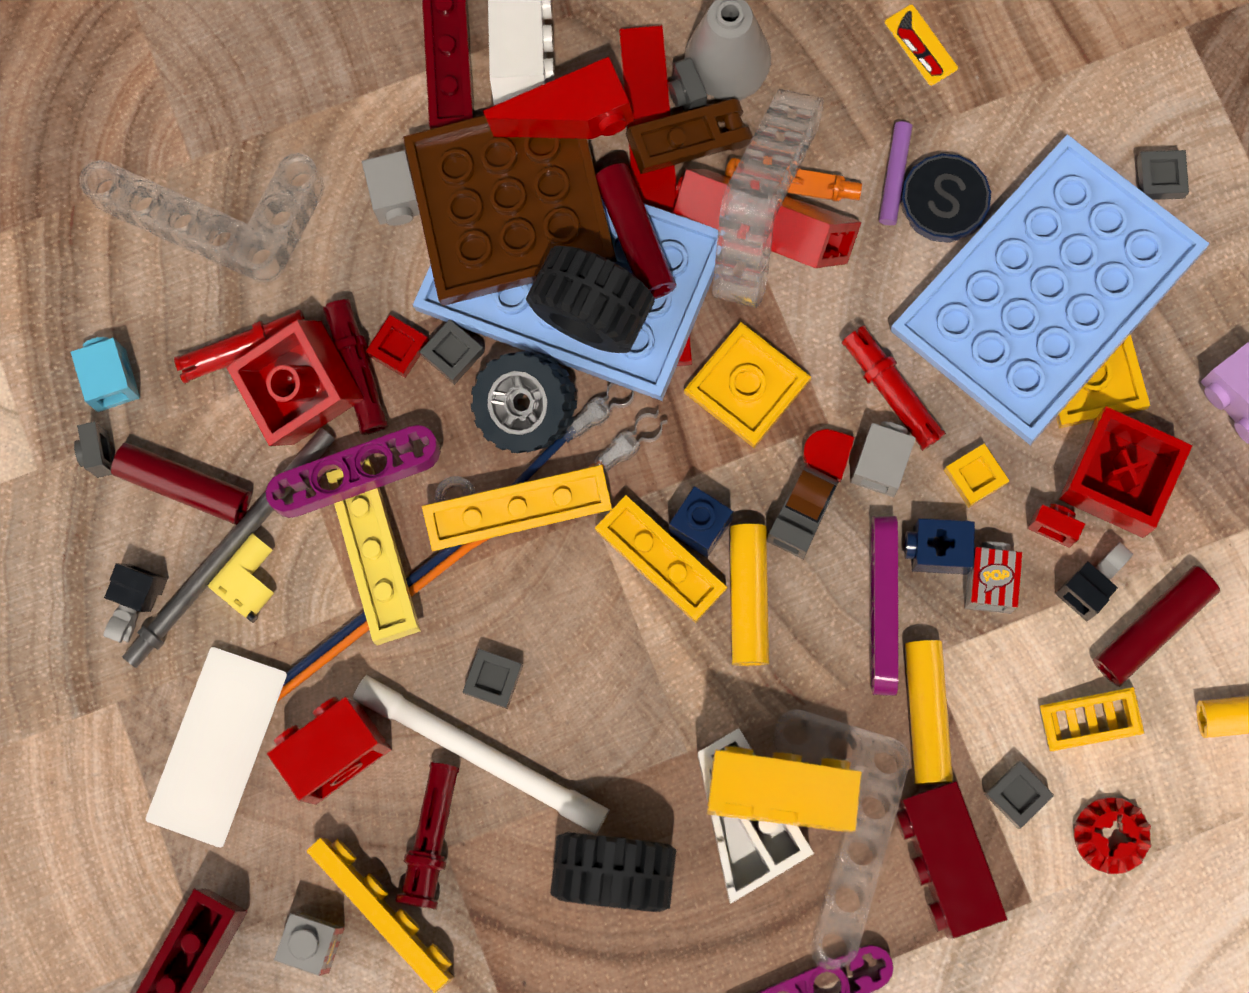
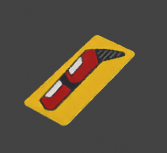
M914 5L905 7L885 20L888 29L930 86L935 85L958 70L956 63Z

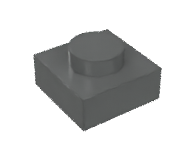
M688 58L674 63L672 81L668 82L669 93L676 107L682 106L684 112L705 107L707 94L692 59Z
M1186 150L1140 152L1137 157L1139 190L1152 200L1185 199L1189 194Z
M449 319L419 352L427 362L455 385L482 356L484 349Z
M95 421L77 425L80 440L74 442V450L79 465L97 478L112 475L111 466L113 458L108 431Z
M478 649L462 693L508 709L523 664Z
M1018 761L984 794L1017 829H1021L1054 796L1021 761Z

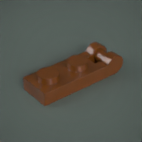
M731 99L629 127L626 137L640 174L726 150H739L753 143L754 138L749 127H744L741 119L743 109L739 100ZM717 122L724 123L727 132L721 133Z

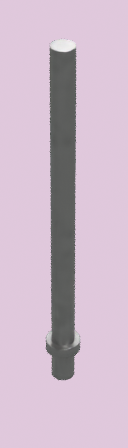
M321 428L283 472L318 460L335 439ZM291 486L284 488L285 496L279 499H284L293 488ZM266 492L147 628L145 626L140 628L137 632L140 637L122 656L129 664L137 668L154 648L157 650L161 648L164 644L161 639L207 588V585L252 533L254 534L274 511L266 499Z

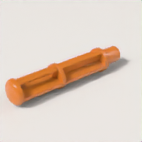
M731 158L725 169V176L763 189L828 199L835 202L840 201L842 198L859 201L862 190V183L846 181L841 175L784 167L782 165L778 166Z

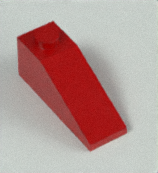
M609 56L483 110L494 137L594 139L601 135H615L624 130L627 124L634 121L630 102Z

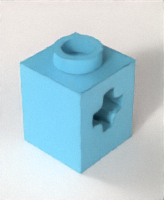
M108 337L90 339L83 344V348L70 352L84 400L97 412L140 398L126 349L114 337L110 339Z

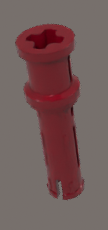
M430 762V771L413 850H408V853L404 856L407 870L402 893L396 894L395 902L437 910L438 902L434 898L439 873L445 870L446 867L445 857L441 856L456 778L460 768L448 764Z

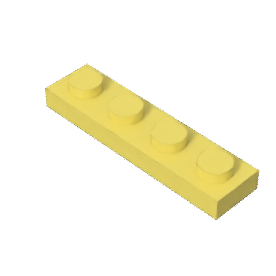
M369 459L365 460L363 465L364 472L375 475L372 462ZM337 469L326 473L330 490H335L342 484L344 475L341 470ZM380 487L334 503L372 641L378 646L420 632V626Z

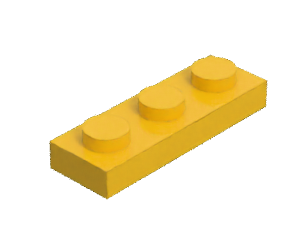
M627 495L595 527V531L695 623L727 591V587Z

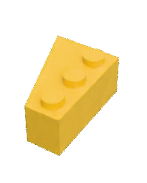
M725 746L724 751L715 750L707 815L849 833L856 831L861 771L850 770V761L822 758L821 765L801 763V755L773 752V757L767 758L754 756L753 749Z

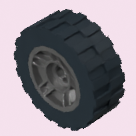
M523 351L500 355L499 359L491 360L486 364L487 367L484 371L479 372L476 377L478 379L476 385L472 387L473 403H470L471 412H474L476 419L474 422L477 428H480L484 433L482 436L488 442L492 441L496 444L495 447L501 450H511V453H528L549 447L554 444L555 440L562 439L567 433L566 429L574 421L573 413L574 409H577V400H575L574 392H576L574 383H571L568 377L570 376L565 368L562 369L558 365L559 362L553 357L548 358L541 352ZM524 394L530 400L528 409L523 405H518V399L522 398Z

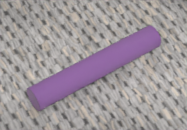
M899 121L894 126L879 222L884 225L897 224L912 132V124Z

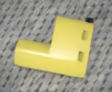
M253 533L207 585L252 623L258 619L255 614L262 609L274 594L273 591L253 576V573L273 551Z

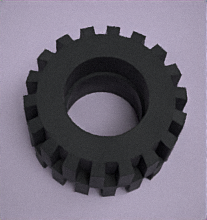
M554 246V248H551L526 297V301L532 310L553 328L585 345L612 353H628L631 350L655 302V298L650 290L636 276L623 267L590 251L569 246Z
M573 832L560 834L556 839L550 895L559 901L649 912L664 911L669 909L671 905L676 849L667 843Z

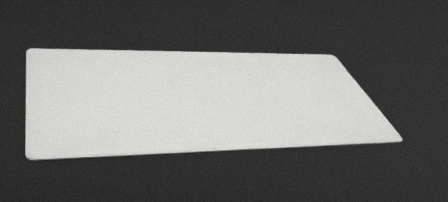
M215 647L210 648L148 810L147 822L219 848L224 846L287 677L285 671Z

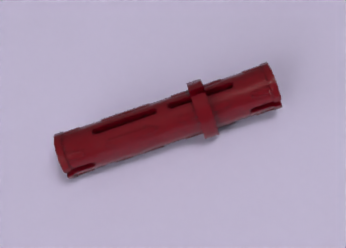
M349 299L330 302L323 307V311L332 333L334 345L364 400L353 406L361 435H369L380 432L388 427V422L382 410L374 378L365 352L367 342L365 336L360 335Z

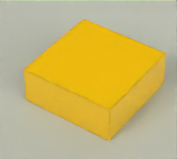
M985 443L949 464L944 469V472L968 508L1009 483V479Z

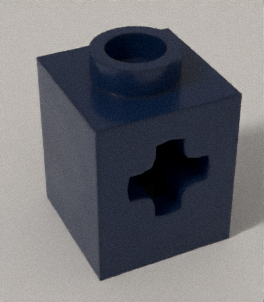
M694 486L669 523V534L708 558L731 524L733 510Z
M919 518L913 527V531H906L904 556L905 559H912V572L967 575L974 565L975 522ZM935 537L940 538L942 546L949 547L942 556L936 555L934 547H928Z

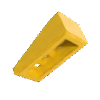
M1135 687L1040 705L1050 752L1145 734ZM1122 699L1128 727L1119 729L1113 701ZM1103 703L1109 731L1100 732L1094 707L1095 704ZM1075 708H1085L1090 731L1089 735L1081 736ZM1065 710L1071 738L1062 740L1056 712Z

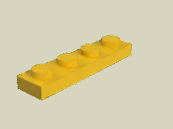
M600 464L422 505L431 549L436 551L612 510L603 466Z
M319 838L306 850L434 993L441 991L454 978L447 970L452 965L448 957L435 944L428 948L415 935L420 930L417 923L402 908L396 913L384 901V898L388 895L386 889L370 873L363 877L355 869L352 863L357 858L341 840L336 839L332 843L327 838Z

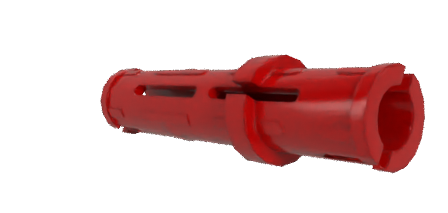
M299 309L292 314L266 324L258 321L253 323V329L182 356L174 357L177 371L182 370V374L179 376L183 383L186 384L191 380L228 367L294 321L303 320L305 317Z
M865 325L857 329L858 332L853 331L841 344L847 348L865 372L863 379L866 383L874 384L910 434L916 437L915 440L919 444L922 451L930 447V444L933 445L946 435V432L937 424L895 368L897 362L893 356L887 357L867 331Z

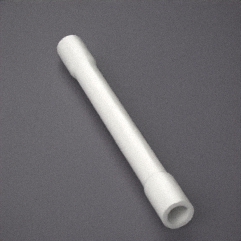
M368 675L361 680L354 693L353 700L387 719H394L556 809L563 817L594 834L598 833L609 813L608 808L575 790H569L485 744L406 700L402 694Z

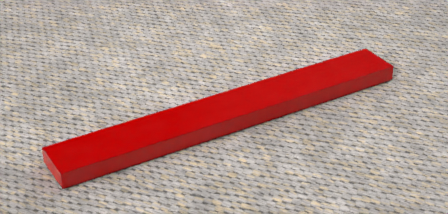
M663 25L619 29L624 91L630 102L634 118L633 122L627 124V128L671 116ZM629 145L631 174L643 203L676 214L673 212L677 201L675 199V189L677 186L675 165L640 174ZM690 336L677 366L692 365Z

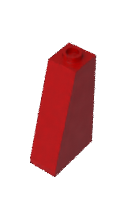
M686 169L685 175L680 178L675 189V199L677 201L674 213L815 269L848 264L862 223L856 219L707 169Z

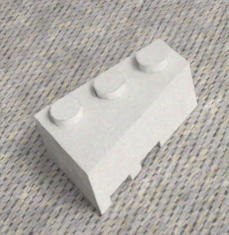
M488 0L489 68L494 106L555 80L553 58L547 59L546 52H554L552 25H545L544 19H552L551 0Z
M739 728L698 752L697 756L707 802L709 800L715 750L724 751L725 746L751 749ZM710 815L730 904L814 854L798 826Z

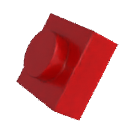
M1042 504L1034 513L1027 529L1070 548L1079 540L1085 523L1075 519L1076 513L1062 505L1050 504L1048 507Z

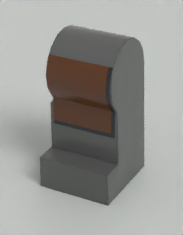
M806 465L790 496L788 495L769 532L767 542L804 560L839 481Z

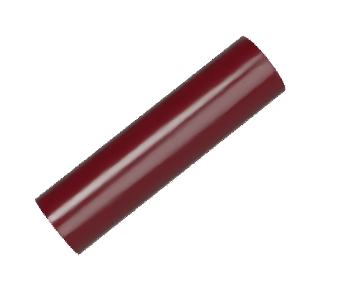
M625 163L610 165L596 174L601 197L633 275L650 290L655 299L661 298L672 292L677 284L628 165Z
M128 442L123 443L119 447L112 462L111 474L113 476L235 525L245 516L250 504V491Z
M1193 565L1093 659L1097 669L1111 683L1120 687L1220 593L1218 584L1206 571Z

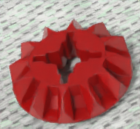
M1102 798L1090 803L1080 813L1075 824L1074 839L1079 854L1088 865L1103 873L1121 874L1134 869L1143 863V859L1152 846L1150 842L1151 825L1142 814L1141 808L1134 806L1123 798ZM1117 816H1119V832L1126 834V837L1131 838L1132 841L1116 843L1109 856V840L1101 836V833L1094 832V830L1111 828L1114 821H1117Z

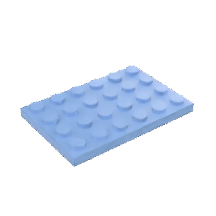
M1067 134L891 326V332L1031 446L1205 252L1209 243Z
M603 202L617 260L614 263L632 273ZM644 204L677 286L669 294L654 299L655 302L628 353H612L590 347L547 324L532 310L526 301L533 283L442 306L438 301L430 264L413 307L416 311L445 322L450 319L459 327L524 351L544 353V356L548 358L553 357L562 365L663 401L729 242V234Z

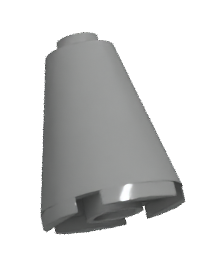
M744 0L714 1L690 37L684 54V60L692 59L706 94L714 97V100L721 102L731 99L741 101L756 93L762 86L771 67V50L768 41L750 6Z

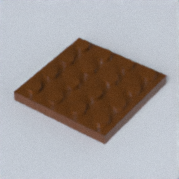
M485 115L403 136L438 301L442 306L534 283L551 248H554V246L584 249L612 262H617L587 139L494 137Z

